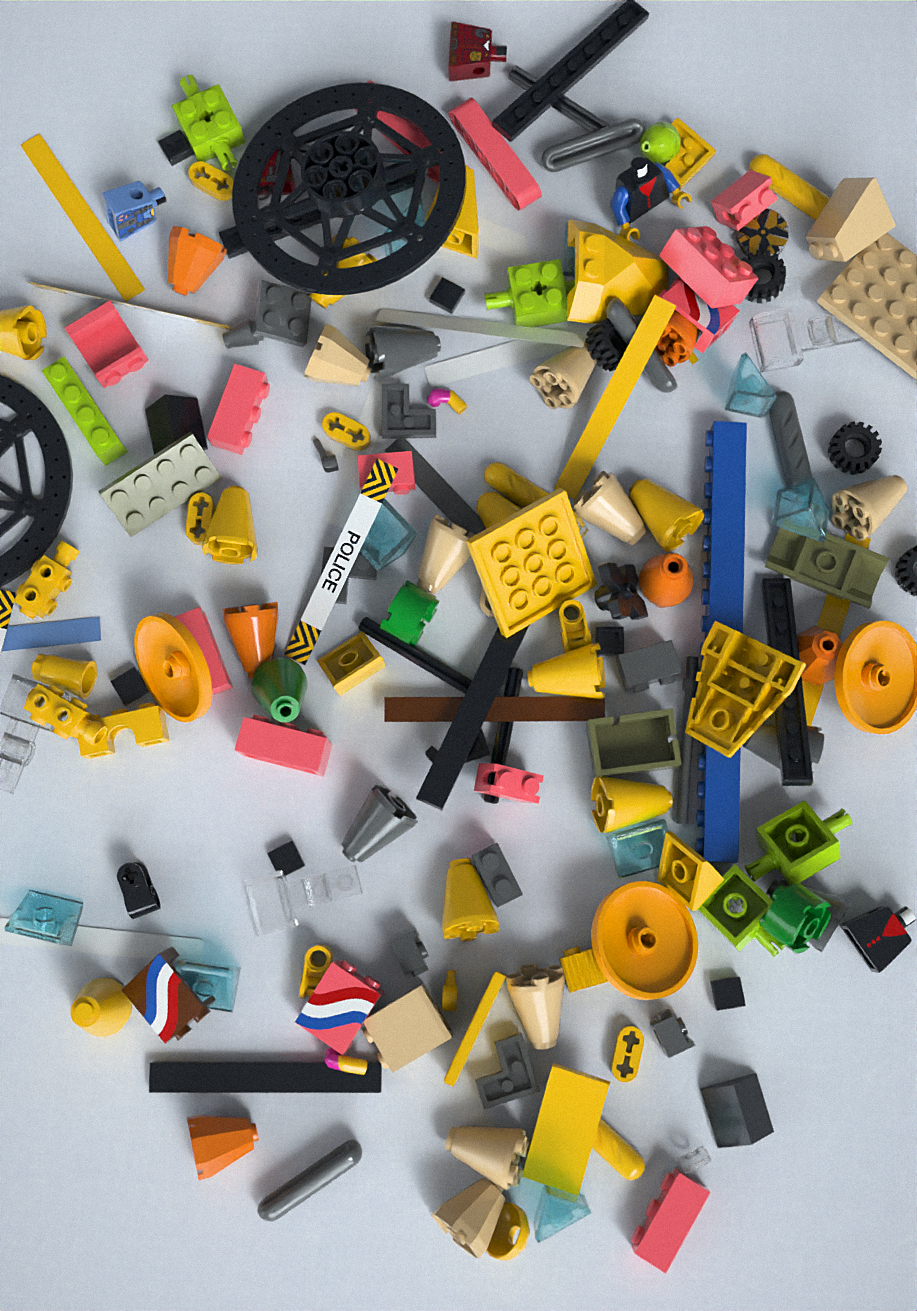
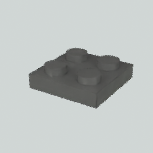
M262 280L258 287L253 334L304 347L307 343L312 301L309 297L310 294Z

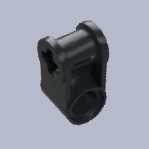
M138 862L122 865L117 872V881L124 897L126 910L131 919H136L161 908L160 900L153 887L146 866ZM132 871H137L138 876L134 880H129L128 875Z

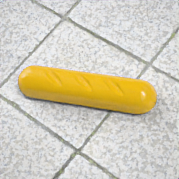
M767 154L756 155L749 164V170L771 177L772 184L769 185V188L814 220H817L830 199L826 194Z
M501 462L489 464L484 471V479L490 487L522 508L549 494ZM573 512L577 526L579 527L580 517Z
M600 1117L592 1149L626 1180L638 1179L645 1171L643 1157Z

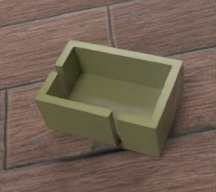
M673 708L619 715L616 719L617 725H613L614 716L589 719L586 723L594 779L602 776L614 777L674 769L682 765L678 739L668 743V738H672L677 734Z

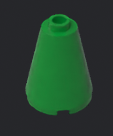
M280 657L275 658L276 660L266 661L256 669L251 681L252 692L256 701L274 719L279 722H290L299 714L308 683L307 677L299 664L291 659Z

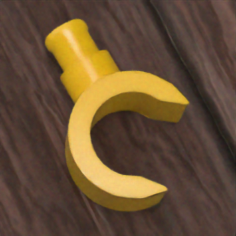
M448 970L446 972L445 985H443L442 1011L456 1012L458 985H456L455 979L456 972Z

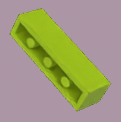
M65 356L41 370L93 451L105 466L128 452Z

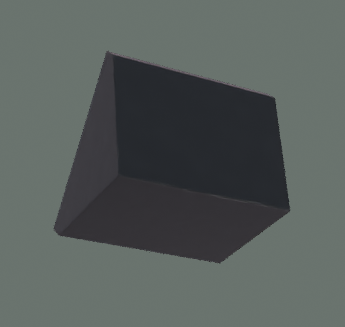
M165 394L145 409L154 455L190 431L202 449H208L197 398Z
M757 1073L700 1089L718 1148L752 1145L774 1132Z

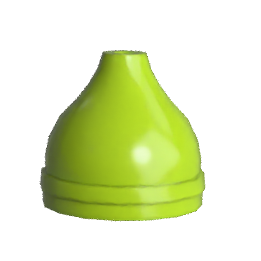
M656 122L650 125L640 140L642 155L645 158H649L653 163L659 162L664 164L669 162L678 154L680 149L679 133L668 122Z

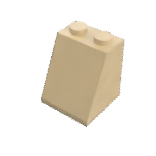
M876 177L844 178L841 180L806 235L809 251L816 260L846 262L896 226Z
M424 982L367 1017L364 1021L365 1026L361 1028L370 1044L375 1042L380 1052L376 1055L383 1068L387 1069L389 1067L392 1073L448 1041L453 1036V1031Z

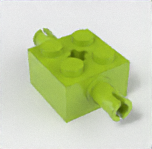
M186 75L190 85H188L185 77H182L179 84L187 98L173 104L172 108L197 161L205 162L217 156L224 171L230 170L228 161L234 169L238 161L231 149L246 142L241 126L220 85L216 84L201 91L193 75Z
M556 259L508 267L507 290L484 293L487 311L510 306V309L513 311L515 325L538 327L568 322L567 295L575 286V279L566 280L564 278L561 260Z
M805 800L756 828L759 846L765 855L745 865L746 872L754 882L774 869L779 871L790 885L804 881L841 859L839 840L834 834L852 825L851 817L842 808L822 821Z
M734 864L722 876L724 878L723 882L697 910L739 952L751 940L756 939L772 957H775L779 952L771 943L773 942L781 951L785 948V945L768 934L760 926V919L769 910L773 900ZM732 905H741L743 910L740 913L734 912Z

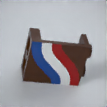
M173 946L159 953L122 989V992L165 1044L173 1038L179 1041L192 1030L189 1025L194 1020L198 1023L211 1012L208 1007L216 1000L212 995L202 1002L171 963L179 954Z

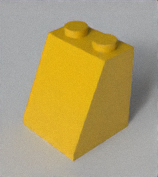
M465 164L467 181L463 207L454 229L441 247L477 259L479 255V228L474 169ZM439 187L437 189V192L427 214L426 221L429 218L435 206L439 192Z

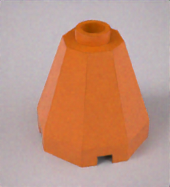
M173 226L169 235L168 283L173 285L172 290L184 296H187L188 292L195 294L223 261L227 250L218 242L202 234L190 233L188 235L189 229Z
M813 626L797 634L800 662L806 664L801 674L802 681L821 686L834 679L836 660L843 644L838 633Z
M204 1114L187 1117L188 1126H192L188 1128L198 1180L212 1177L254 1149L253 1142L259 1141L256 1124H250L248 1117Z

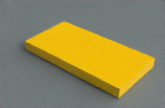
M500 971L493 973L443 1079L444 1083L452 1087L457 1083L506 979V974Z
M553 1063L522 1177L579 1196L610 1081Z

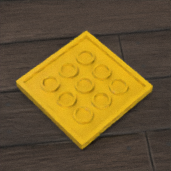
M562 488L551 492L466 540L501 635L506 638L561 607L565 601L573 600L597 586L566 490Z

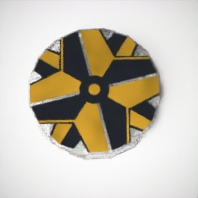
M766 208L739 231L736 230L735 239L746 256L750 252L755 256L756 250H761V254H765L766 250H770V256H773L774 253L779 255L789 240V227L787 221L780 213Z

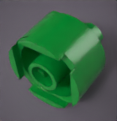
M407 580L387 611L390 616L387 620L383 618L380 629L408 645L412 643L416 646L424 633L423 629L426 625L424 622H431L440 601L436 599L435 595Z
M800 883L791 884L787 888L779 886L772 895L773 903L769 910L760 919V926L787 948L799 954L810 948L806 943L811 938L817 941L822 935L831 917V912L827 910V907L831 906Z

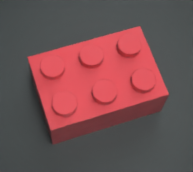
M708 226L675 229L659 256L711 308L741 304L759 279L752 272V267L748 263L741 261L734 254L733 248L722 243L716 237L717 233Z
M253 714L252 719L243 718L234 750L245 757L324 777L333 744L327 739L324 732L310 728L307 729V733L301 732L299 728H296V725L287 722H280L279 726L269 721V718Z

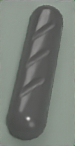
M630 118L550 146L543 152L542 164L546 170L558 172L636 145L640 142L645 132V126L641 120Z
M613 298L606 307V315L628 346L639 325L619 298ZM654 349L644 370L659 391L664 393L672 392L677 388V382Z
M779 390L769 397L768 410L787 487L793 494L803 496L812 490L814 479L794 399L789 392Z
M357 1140L346 1141L264 1198L257 1208L260 1218L270 1222L278 1220L357 1165L362 1157V1147Z

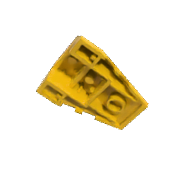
M572 219L568 221V246L575 247V286L567 295V320L588 324L600 323L608 318L606 307L613 298H619L631 315L642 316L647 311L654 295L659 296L664 289L668 290V264L660 256L595 223Z
M715 621L702 646L701 655L704 657L701 672H697L695 681H698L696 697L691 700L685 733L731 758L793 691L806 664Z

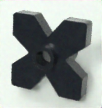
M609 562L598 566L601 581L604 584L594 593V599L598 608L602 611H610L612 619L621 620L626 617H630L631 620H640L648 617L645 601L637 593L636 586L639 579L635 566L625 564L618 567L616 563Z

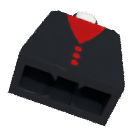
M880 906L839 926L871 972L880 973L911 943L912 939L905 928L915 922L916 918L906 906L896 913H893L888 906Z

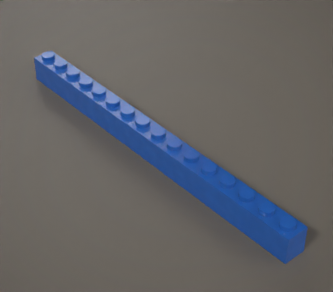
M714 421L711 429L706 430L705 446L709 447V456L705 457L704 471L709 473V482H705L704 499H708V509H704L703 525H707V535L703 536L702 550L707 552V562L702 564V578H706V589H702L701 604L706 605L705 616H701L700 623L701 632H705V640L715 621L743 634L746 422ZM701 643L700 645V659H703L704 657L703 655H701V650L704 643ZM702 743V753H698L697 769L702 770L701 781L697 782L696 788L697 798H701V810L696 811V826L700 827V838H696L695 852L708 862H739L741 747L731 758Z

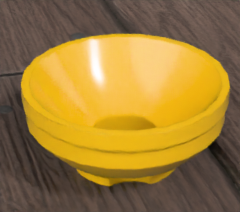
M511 1202L504 1203L486 1252L491 1257L507 1261L517 1256L527 1246L530 1228L528 1217L522 1208ZM520 1228L518 1238L514 1244V1234L516 1230Z

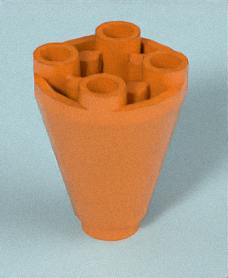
M674 310L654 349L667 366L674 367L677 363H683L690 358L701 330Z
M660 553L651 557L644 563L638 576L639 587L643 596L659 608L673 607L682 603L690 595L694 585V575L690 565L682 555L677 553Z
M278 602L261 604L262 609L257 604L240 606L241 612H239V607L222 609L224 623L248 678H253L254 672L262 663L273 660L279 616Z

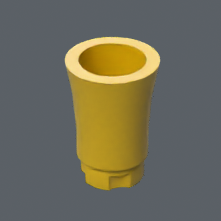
M40 653L33 661L31 673L33 679L41 681L43 684L49 685L51 683L62 690L85 699L94 688L97 679V664L95 661L76 660Z

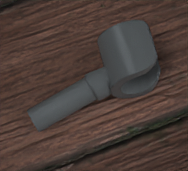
M318 438L314 439L313 443L320 454L324 471L327 473L338 471L336 455L327 457V453Z

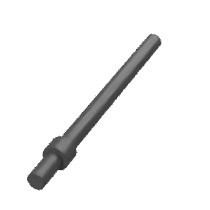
M694 656L687 657L686 678H683L682 690L685 691L680 755L682 765L679 770L676 824L688 823L693 737L686 734L685 730L691 700L696 697L698 681H695L698 657Z

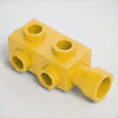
M62 540L55 549L57 553L51 560L45 555L33 564L30 571L31 575L27 581L23 582L16 591L14 602L21 606L19 611L31 619H34L36 615L42 619L45 615H51L57 607L55 599L59 593L66 592L72 584V578H70L72 572L66 568L72 560H76L80 551ZM51 570L50 576L45 578L48 571ZM36 593L35 599L33 601H30L33 594Z
M50 683L47 688L37 684L28 693L26 704L23 708L32 713L29 718L43 726L46 723L54 726L52 732L67 740L69 736L78 738L79 735H82L84 740L93 746H97L105 737L107 727L98 721L92 722L89 720L92 714L86 711L88 705L75 697L71 701L64 698L65 691ZM68 713V718L65 721H62L61 718L66 717Z

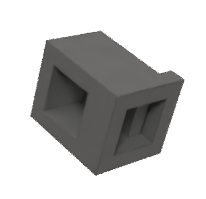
M418 930L390 943L404 974L406 975L411 972L413 977L429 970L425 958L429 957L428 952L422 941L417 943L415 937L419 936Z
M666 1009L654 1016L656 1020L650 1024L665 1056L671 1058L695 1046L692 1039L689 1037L685 1039L684 1035L688 1034V1031L681 1017L676 1019L670 1009Z

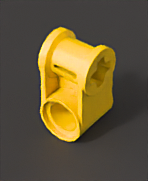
M576 600L565 601L558 612L564 653L592 643L583 605ZM566 608H574L578 613V618L568 620L564 616V610Z
M317 944L306 952L300 984V999H305L306 996L311 997L333 962L334 954L328 945ZM315 950H321L326 954L327 960L324 965L314 963L312 955Z

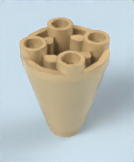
M586 339L583 347L570 346L539 364L530 375L529 380L531 384L542 394L544 402L549 408L556 409L560 407L569 409L578 402L598 361L591 358L593 353L592 351L588 352L587 347L590 344L586 343Z
M603 470L593 480V488L588 493L583 490L573 501L575 503L573 505L575 508L573 512L626 543L628 541L631 545H634L646 533L647 529L643 526V520L616 476L612 472L607 474Z
M893 475L840 489L832 495L833 515L831 516V521L833 525L838 529H843L857 541H863L877 530L904 497V494L907 492L905 481L900 476Z
M436 513L429 525L417 576L419 580L416 584L435 595L438 589L442 590L472 557L466 540L475 536L470 531L466 536L467 530L454 522H451L450 526H448L449 520Z
M526 964L520 967L521 972L506 976L508 990L528 1038L533 1043V1047L535 1049H549L556 1045V1039L559 1034L565 982L563 968L561 965L538 968L537 964Z
M452 1126L447 1136L445 1149L451 1151L454 1157L499 1187L509 1190L511 1186H519L523 1172L519 1166L522 1156L527 1157L531 1140L527 1139L525 1130L520 1128L459 1126L457 1128Z

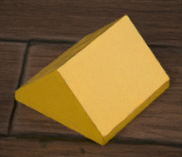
M363 631L316 660L339 696L386 667L383 658Z
M668 831L665 835L657 881L691 911H695L723 882L724 878L708 861L673 832Z

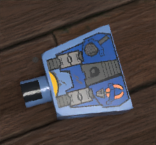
M141 181L102 193L107 222L120 242L156 221L155 207L166 202V197L160 187L148 192Z

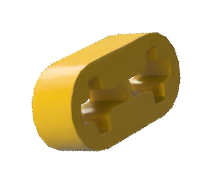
M202 161L195 162L190 166L188 175L193 186L221 201H227L232 198L234 182L231 176ZM203 172H205L207 178L200 176L199 179H197V173L203 174ZM227 183L228 188H222L221 191H219L217 184L224 186Z
M331 412L323 418L322 427L324 432L334 441L355 451H363L370 445L371 436L364 425L337 412ZM337 421H339L340 427L344 430L342 431L338 428H334V430L331 431V427L329 424H335ZM361 432L364 440H358L355 443L353 436L349 433L359 435Z
M203 492L193 495L188 505L186 535L195 545L203 544L215 512L214 501L208 494ZM202 500H205L209 506L203 508L202 516H200V510L196 505H200ZM199 522H201V527L206 532L205 534H200V537L197 538L192 532L198 530Z
M633 1025L624 1026L619 1030L611 1061V1072L621 1082L632 1081L636 1077L640 1065L644 1036ZM630 1031H634V1036L638 1038V1042L632 1043L630 1052H627V1042L623 1040V1036L629 1035ZM626 1055L629 1056L628 1065L632 1068V1071L626 1072L625 1076H621L620 1070L616 1069L617 1064H623Z

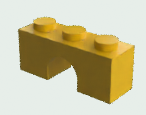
M155 703L141 704L138 706V710L130 712L127 709L111 711V716L100 718V715H91L89 720L92 722L98 721L107 727L105 737L97 746L86 742L83 738L84 736H78L80 755L86 759L115 754L114 739L117 733L123 729H132L136 744L141 747L170 741L165 712L160 706H155Z

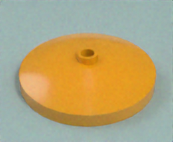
M158 612L143 618L135 631L134 647L141 676L150 694L169 716L178 721L191 722L204 716L209 710L212 701V682L207 662L197 641L185 625L170 614Z
M870 621L861 624L848 635L838 653L834 673L837 701L846 719L858 730L872 734L893 733L910 720L917 708V644L910 633L897 623L891 621Z
M636 881L622 885L605 896L595 912L591 929L593 953L602 974L617 990L632 998L653 1000L670 996L686 984L693 973L697 961V931L693 918L685 904L666 887L648 881Z

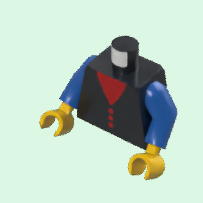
M636 157L631 161V167L616 178L615 192L610 201V206L618 226L621 225L622 227L619 236L630 241V235L636 240L640 238L639 230L630 227L629 224L669 198V193L673 194L671 197L672 204L680 209H683L680 204L682 197L687 202H692L689 194L678 189L680 185L672 172L659 162L653 163L649 158Z

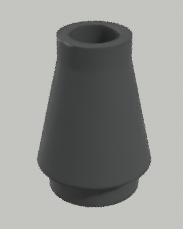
M248 319L232 330L222 334L227 349L259 345V341L264 340L263 336L253 334L254 320Z

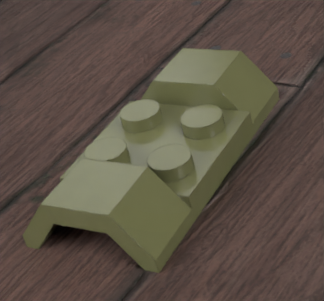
M785 517L767 556L765 568L788 576L791 580L838 599H845L869 609L872 605L873 593L889 561V557Z

